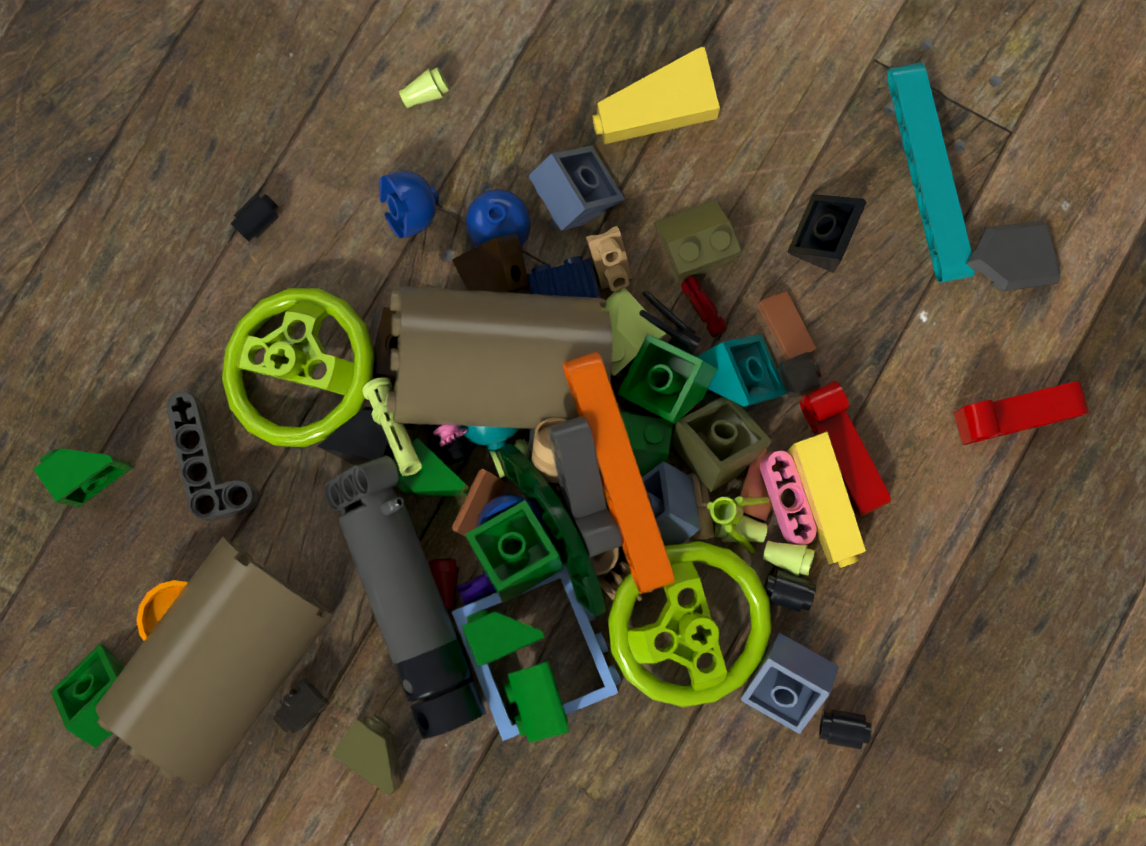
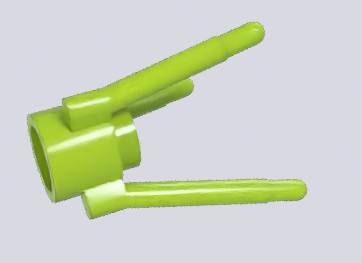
M738 496L734 500L728 497H720L714 502H709L707 508L710 510L712 519L724 525L725 531L730 533L750 554L755 553V548L736 529V525L743 517L742 507L744 505L767 504L770 502V499L768 497L744 498Z

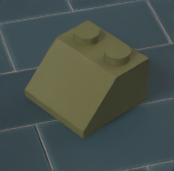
M715 200L654 222L677 283L739 260L742 250L730 220Z
M721 397L681 418L676 423L670 445L709 491L712 492L737 478L770 445L772 440L739 404Z
M376 715L358 718L332 756L388 796H391L402 785L395 736L388 731L390 725Z

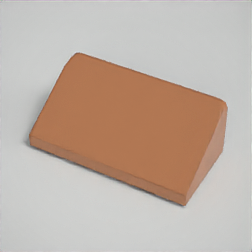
M787 291L766 298L758 303L757 307L786 364L817 350Z
M765 449L747 467L739 496L744 498L768 497L770 499L760 471L761 459L770 451ZM776 461V464L772 466L773 472L779 471V468L783 467L782 461ZM771 500L767 504L744 505L742 507L743 515L766 522L772 504Z
M484 469L479 470L452 526V530L466 537V533L475 529L479 513L488 502L500 496L505 482Z

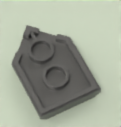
M1042 220L985 228L976 250L971 253L966 262L974 271H980L992 280L991 284L1001 292L1054 285L1059 282L1060 271L1048 225Z

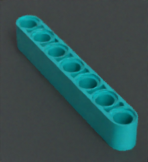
M923 62L889 68L887 72L889 91L935 277L939 283L973 277L975 271L966 264L972 251L925 65Z

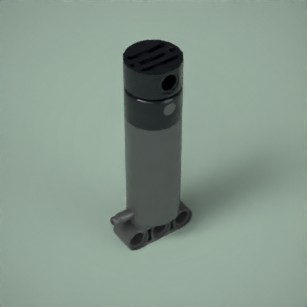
M383 456L350 468L327 482L324 491L329 506L334 511L341 510L342 516L338 518V523L405 696L409 702L418 701L412 704L410 709L422 739H429L466 725L482 717L487 711L475 681L464 682L471 677V670L402 495L396 494L393 486L398 483L397 467L390 457Z

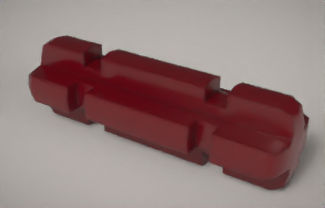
M696 276L689 277L681 283V289L686 297L690 296V303L702 322L707 323L706 328L712 337L719 336L727 330V324L722 316L718 317L717 308L706 291L701 290L702 285Z

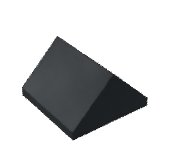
M812 194L787 252L792 256L834 273L842 261L867 202L861 198Z

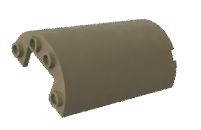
M398 286L397 290H391L390 310L396 311V314L392 316V336H398V349L391 350V370H397V382L394 392L388 391L387 412L393 413V423L535 429L541 421L555 417L570 420L579 417L564 374L563 362L597 351L602 359L610 382L612 332L609 312H603L601 307L606 308L605 300L592 297Z
M222 537L95 706L96 712L100 717L97 723L106 731L115 733L130 746L128 752L135 759L143 763L150 760L159 766L158 771L166 778L176 781L179 777L198 787L209 785L330 621L334 612L307 593L303 595L254 562L250 554L225 537Z

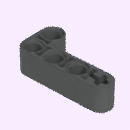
M186 392L173 394L167 402V414L191 513L203 520L218 521L254 510L259 502V493L253 485L241 480L222 483L203 403ZM185 403L191 405L190 408L186 409L187 416L181 413V410H184L186 407ZM193 433H198L200 436L199 444L195 448L189 449L187 446L188 437ZM200 465H206V477L201 481H196L194 477L196 468ZM245 488L248 493L247 500L242 505H236L234 501L235 493L239 489ZM212 497L215 501L214 509L210 513L205 514L202 510V503L206 498Z
M581 415L548 427L564 507L586 548L589 558L622 546V538L617 524L606 507L593 436L585 417Z

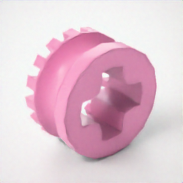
M442 425L434 430L433 434L440 437L441 441L439 444L443 447L452 442L451 438L456 440L455 436L459 438L468 431L466 428H461L457 425Z

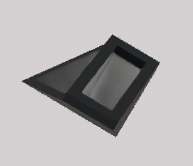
M366 406L317 446L355 466L383 456L394 459L393 451L382 425L374 421L372 417L373 408Z

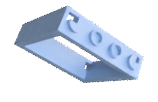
M563 565V570L520 595L561 578L605 686L564 703L563 706L567 715L617 694L616 685L622 682L615 665L607 666L603 653L609 651L601 632L594 634L590 621L595 620V616L577 602L567 568ZM495 593L452 611V614L501 738L505 741L519 735L517 725L512 721L490 663L481 667L478 666L462 628L463 625L468 624L467 616L502 603L498 594Z

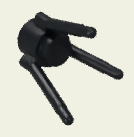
M647 290L643 291V296L669 319L677 329L675 331L645 310L639 312L640 316L671 336L668 344L693 355L701 341V338L694 335L696 331L686 326Z

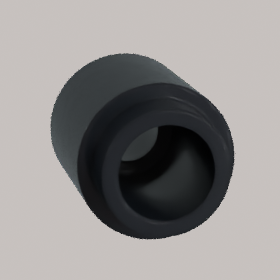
M255 193L234 214L235 219L230 224L250 242L254 237L258 239L279 218L276 213L279 207L268 195L264 194L260 197Z
M433 424L428 427L437 457L442 459L445 465H451L469 457L467 450L470 446L463 435L459 438L455 436L456 440L451 438V443L441 447L439 444L441 439L439 436H434L433 431L442 425Z
M777 570L774 576L768 575L764 589L769 596L771 604L800 612L801 609L810 610L815 597L816 585L809 583L807 578Z
M833 709L831 713L823 711L820 720L819 739L827 740V744L861 749L863 743L869 744L872 725L866 722V716L863 714Z

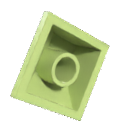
M626 288L615 291L605 300L606 308L601 307L603 312H609L612 332L611 373L617 378L621 377L631 367L647 334L660 340L666 335L665 332L640 316L639 312L645 309Z

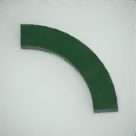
M511 443L501 447L500 453L506 477L521 490L528 500L535 499L544 511L541 519L549 530L554 542L561 540L568 555L565 566L570 576L577 602L596 617L606 612L603 595L592 562L559 498L537 468L520 450Z

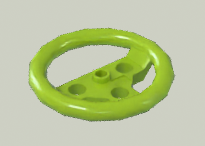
M320 288L285 289L261 299L238 321L225 348L222 382L229 408L249 433L274 446L308 447L325 440L359 413L365 401L362 389L366 383L373 380L375 352L367 325L346 300ZM285 312L281 327L262 339L254 337L255 333L268 320L277 314ZM328 315L334 317L348 333L354 353V363L327 355L318 338V333L322 320ZM304 323L306 326L304 336L295 340L293 335L295 327L298 324ZM265 348L264 362L257 365L255 355L258 350ZM324 362L327 367L326 374L323 378L316 380L314 370L318 364ZM243 370L334 392L344 397L340 404L319 421L303 427L279 426L262 417L248 400L242 378Z
M701 541L666 545L665 550L673 571L674 582L663 586L667 602L655 623L640 628H629V620L635 600L640 594L630 571L617 588L608 617L611 653L626 680L652 700L680 707L714 703L743 686L762 662L772 631L769 596L755 569L730 549ZM695 562L722 569L739 583L749 602L750 632L744 651L729 670L726 669L718 642V627L712 621L700 577L693 565ZM685 588H692L694 591L692 601L689 604L680 605L678 603L679 592ZM661 632H669L671 641L668 646L656 648L654 645L656 636ZM703 653H711L713 657L711 665L705 669L697 668L698 657ZM670 658L688 668L691 685L681 686L661 681L644 668L641 663H657Z

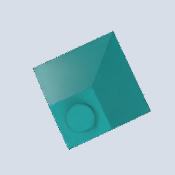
M762 334L722 342L697 356V358L717 368L708 389L739 405L746 407L787 394Z

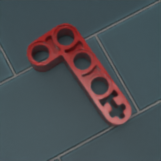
M833 381L804 395L799 401L804 417L814 436L825 432L828 433L851 506L855 513L862 517L890 503L889 492L846 412L849 408V402L840 384L837 381Z
M1080 381L993 402L992 400H985L964 406L953 412L962 445L1037 428L1090 413Z

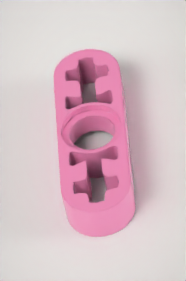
M785 451L768 452L761 459L760 471L782 535L790 544L807 545L814 540L817 528L792 456ZM776 461H782L783 467H780L779 471L773 472L772 466L776 464ZM782 479H789V483H781L778 485L776 484V481H783ZM787 488L791 489L795 494V502L789 508L785 507L781 501L782 492ZM800 511V515H794V517L787 516V513ZM798 524H803L805 530H802L800 535H795L794 530L798 528Z

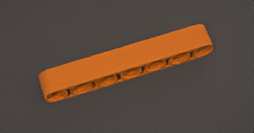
M595 351L563 362L564 374L578 416L583 415L590 427L602 487L612 517L619 529L622 547L639 593L643 594L673 583V571L599 353Z

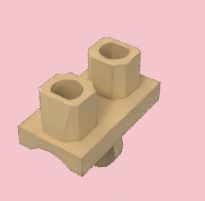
M618 226L612 227L603 234L587 236L586 240L601 288L610 287L611 291H617L630 285L629 279L633 277Z

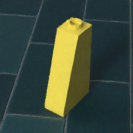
M705 47L697 48L598 102L597 115L592 116L596 135L602 134L604 144L717 119L720 106Z
M825 432L794 443L786 452L792 456L816 524L817 535L828 564L838 562L839 567L842 568L858 562L857 555L866 552L828 433Z

